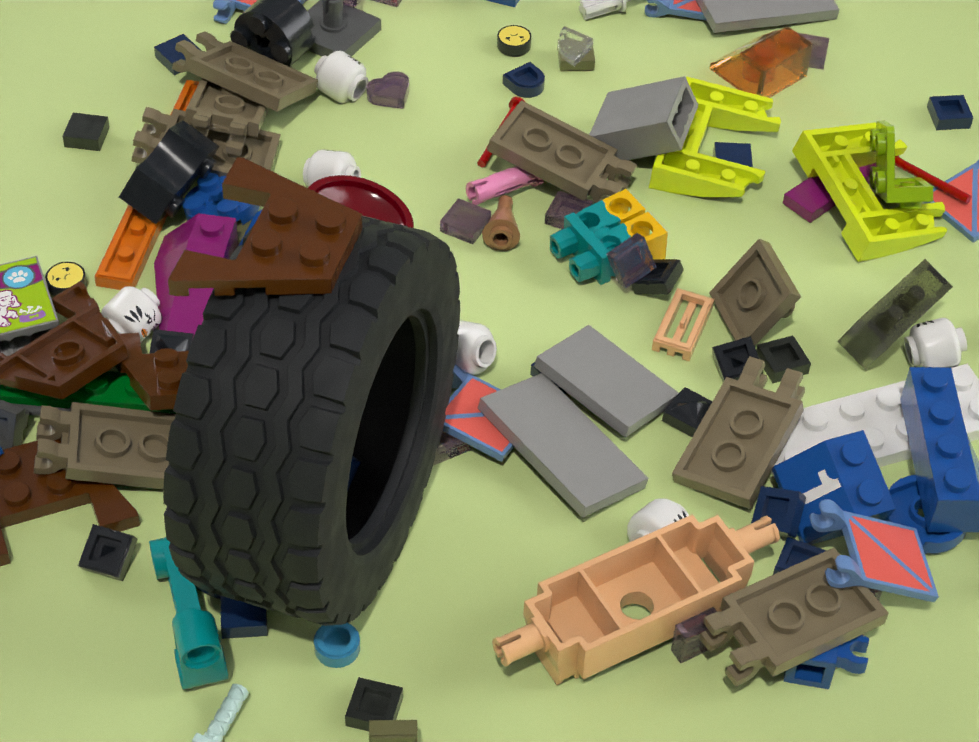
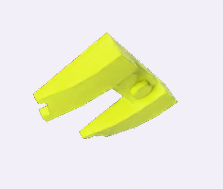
M686 76L699 105L682 149L657 155L652 168L649 188L697 197H742L745 193V187L750 183L759 184L763 181L765 171L698 152L707 127L736 131L778 132L781 124L780 117H767L765 112L772 108L773 99Z
M876 122L804 130L792 152L808 178L819 176L847 223L841 234L858 262L907 251L944 237L947 228L934 226V217H941L945 212L943 202L922 204V208L916 209L899 207L883 209L858 167L876 163V152H871L870 130L876 129ZM899 139L895 142V156L904 154L907 145Z

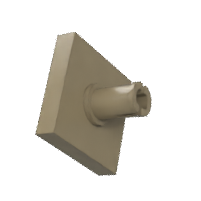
M758 239L709 292L734 339L739 340L751 336L754 346L781 318H787L792 314L795 303L801 298L771 244L761 239Z

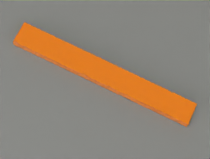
M186 80L173 109L186 111L199 81ZM128 205L94 276L96 286L121 290L125 286L136 288L168 215L155 224Z

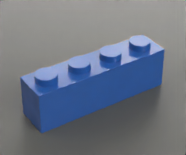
M910 367L900 402L927 532H979V460L966 432L951 367Z

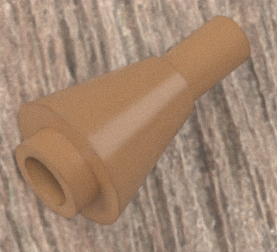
M503 195L499 198L497 210L482 231L484 242L494 250H510L520 240V232L512 212L513 199L508 195Z

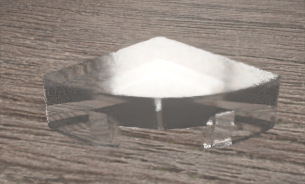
M564 26L559 34V53L565 61L575 66L593 48V38Z

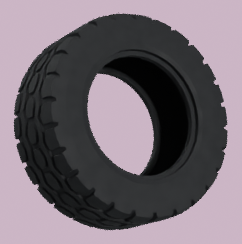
M362 216V231L344 264L332 293L266 295L265 287L238 288L234 295L215 296L213 289L203 311L204 320L202 325H198L186 359L188 367L186 372L182 373L173 410L176 412V416L170 426L166 460L169 461V465L164 472L163 504L167 506L164 512L167 540L170 541L169 550L171 557L183 577L206 592L268 610L280 611L286 615L303 618L324 626L349 623L355 620L361 614V611H365L376 597L377 591L382 588L392 571L393 563L397 561L408 537L409 528L412 527L419 510L423 491L427 486L435 461V452L439 446L446 418L445 412L449 404L459 339L457 332L460 326V300H458L460 284L459 275L456 271L455 257L447 243L424 230ZM252 228L243 238L242 245L237 246L231 255V260L237 258ZM353 455L361 461V464L347 492Z

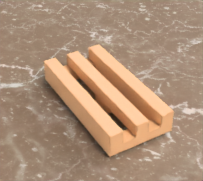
M677 288L653 339L652 350L660 352L662 347L667 349V355L674 357L676 352L683 354V360L690 361L712 312L714 299ZM682 301H689L673 338L666 337ZM697 305H702L687 342H681Z

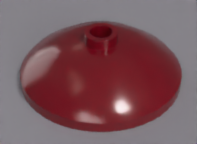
M335 175L319 179L308 187V189L361 213L362 216L414 228L412 215L405 203L392 191L371 180L349 175Z

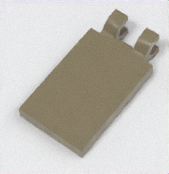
M204 31L196 36V42L203 44L206 51L197 49L195 45L186 40L176 43L175 50L183 53L186 61L180 59L173 62V70L181 73L188 71L276 112L316 93L318 79L232 41L222 43L208 32Z
M201 78L186 108L185 122L192 123L193 128L207 138L209 130L230 134L226 153L240 156L246 135L258 137L269 108Z
M522 100L491 137L487 147V151L583 201L590 195L594 203L627 189L631 182L628 178L631 177L637 167V164L615 157L618 149Z
M146 107L142 116V122H145L142 131L137 130L133 140V146L136 147L131 162L141 164L153 152L169 128L182 120L185 121L186 111L173 109L172 114L167 115L154 108ZM260 129L258 137L246 135L242 153L238 156L226 153L230 134L209 130L208 138L219 146L212 157L217 162L210 173H215L219 177L227 176L237 157L245 158L271 171L281 134Z
M749 356L738 380L726 377L672 472L674 483L751 509L759 495L760 487L765 484L804 411L801 399L805 393V387L799 386L803 379V373L787 368L777 391H769L763 389L768 380L767 375L761 374L765 367V361Z
M72 402L70 411H62L55 407L41 405L40 421L38 422L36 440H38L37 455H35L33 473L52 474L60 469H66L65 479L163 489L164 472L169 465V461L166 460L169 431L176 414ZM61 437V444L53 441Z
M835 548L723 597L720 607L722 612H715L704 617L703 623L708 630L700 633L699 639L709 652L724 645L732 636L742 646L730 652L729 657L734 664L728 666L725 671L735 687L750 680L764 666L774 677L885 624L889 613L867 587L834 588L828 584L825 570L827 568L838 570L835 559L840 554Z

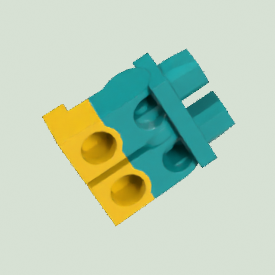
M624 189L582 209L577 214L573 212L564 216V229L550 235V251L557 259L570 254L574 255V257L569 259V270L578 283L594 277L600 285L611 281V276L622 275L632 266L644 262L646 259H665L668 232L649 212L645 213V208L627 189Z

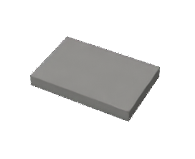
M590 325L538 355L534 364L536 369L625 438L661 414L679 394V392Z

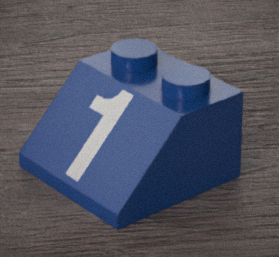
M864 430L825 440L772 468L779 489L799 491L806 496L797 532L801 542L813 545L844 536L842 530L818 532L812 527L809 515L811 513L822 514L819 503L824 499L834 501L843 511L885 520L896 510Z

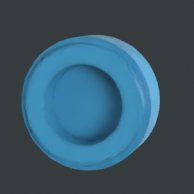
M349 623L322 625L314 636V651L317 659L325 666L332 668H341L353 663L360 652V637L356 628Z

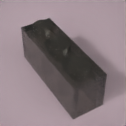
M924 259L869 309L837 342L866 370L953 286Z

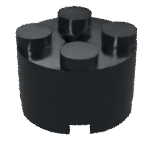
M257 0L236 19L234 30L230 33V38L236 44L290 67L313 46L315 36L312 38L311 29L314 27L309 12L298 0Z

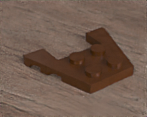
M237 157L222 183L223 199L262 206L264 208L235 260L184 250L168 278L169 295L189 296V288H214L215 296L234 295L238 288L265 287L266 295L332 293L344 264L362 231V214L254 162Z
M80 281L51 298L55 311L68 320L10 356L0 352L1 385L63 400L128 358L125 343L108 318L103 317L94 298H90L86 286Z
M139 332L119 334L126 345L128 358L115 365L120 373L128 375L130 386L151 411L174 409L182 373L186 372L188 367L186 359L189 351H176L165 348L157 350L155 353L142 354Z
M61 437L53 441L61 444ZM38 440L4 449V453L0 455V566L11 564L1 530L8 526L86 504H91L98 526L119 532L140 526L137 510L113 484L65 479L66 469H60L52 474L33 473Z

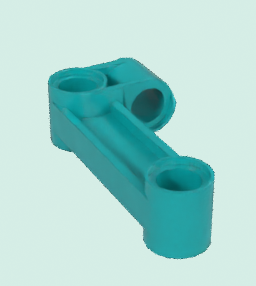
M167 537L149 541L156 578L159 580L168 577L176 610L172 627L176 645L174 653L182 690L229 679L224 650L213 614L201 610L196 587L183 577L178 571L179 568L175 566L169 550L170 541L167 540Z

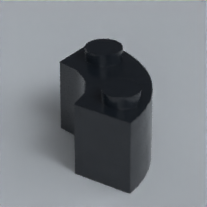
M184 120L180 121L168 129L153 152L136 167L119 198L155 224L166 215L173 218L183 206L182 204L185 199L182 197L200 176L202 179H205L214 168L217 161L212 157L219 146Z

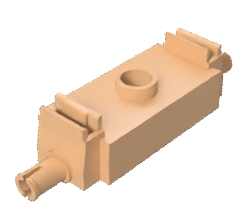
M692 514L539 582L537 596L524 601L523 615L526 625L501 637L493 638L494 651L498 658L502 657L501 663L504 666H508L512 662L535 652L556 685L561 684L564 679L570 676L576 679L580 675L582 679H586L703 624L705 616L715 612H722L720 607L723 597L745 588L748 584L754 566V560L749 554L767 545L777 543L780 539L779 530L775 523L771 524L772 519L768 516H764L758 521L735 530L733 527L728 528L719 515L699 523ZM702 558H703V560L706 562V564L709 566V568L712 570V572L716 575V577L719 579L720 583L717 581V579L714 577V575L710 572V570L707 568V566H706V565L704 564V562L701 560ZM629 604H639L646 607L651 615L642 619H632L626 616L621 609Z

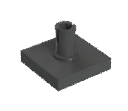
M319 0L308 10L314 27L311 29L312 38L315 36V42L308 51L320 56H329L335 51H343L352 57L381 31V19L343 3L344 0Z

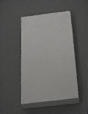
M696 0L713 33L837 19L840 10L834 0Z
M543 373L480 398L478 409L582 518L645 489L649 478Z

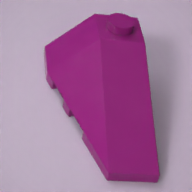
M198 213L164 236L154 262L156 295L160 301L158 309L161 313L159 330L193 333L195 335L198 325H202L204 320L203 311L214 288H189V296L169 295L168 278L184 250L230 259L239 245L236 218Z

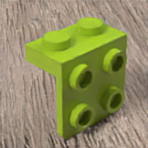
M885 120L877 121L876 129L870 130L871 152H876V166L870 167L871 189H876V194L886 203H899V208H922V202L933 201V186L921 177L895 178V128Z

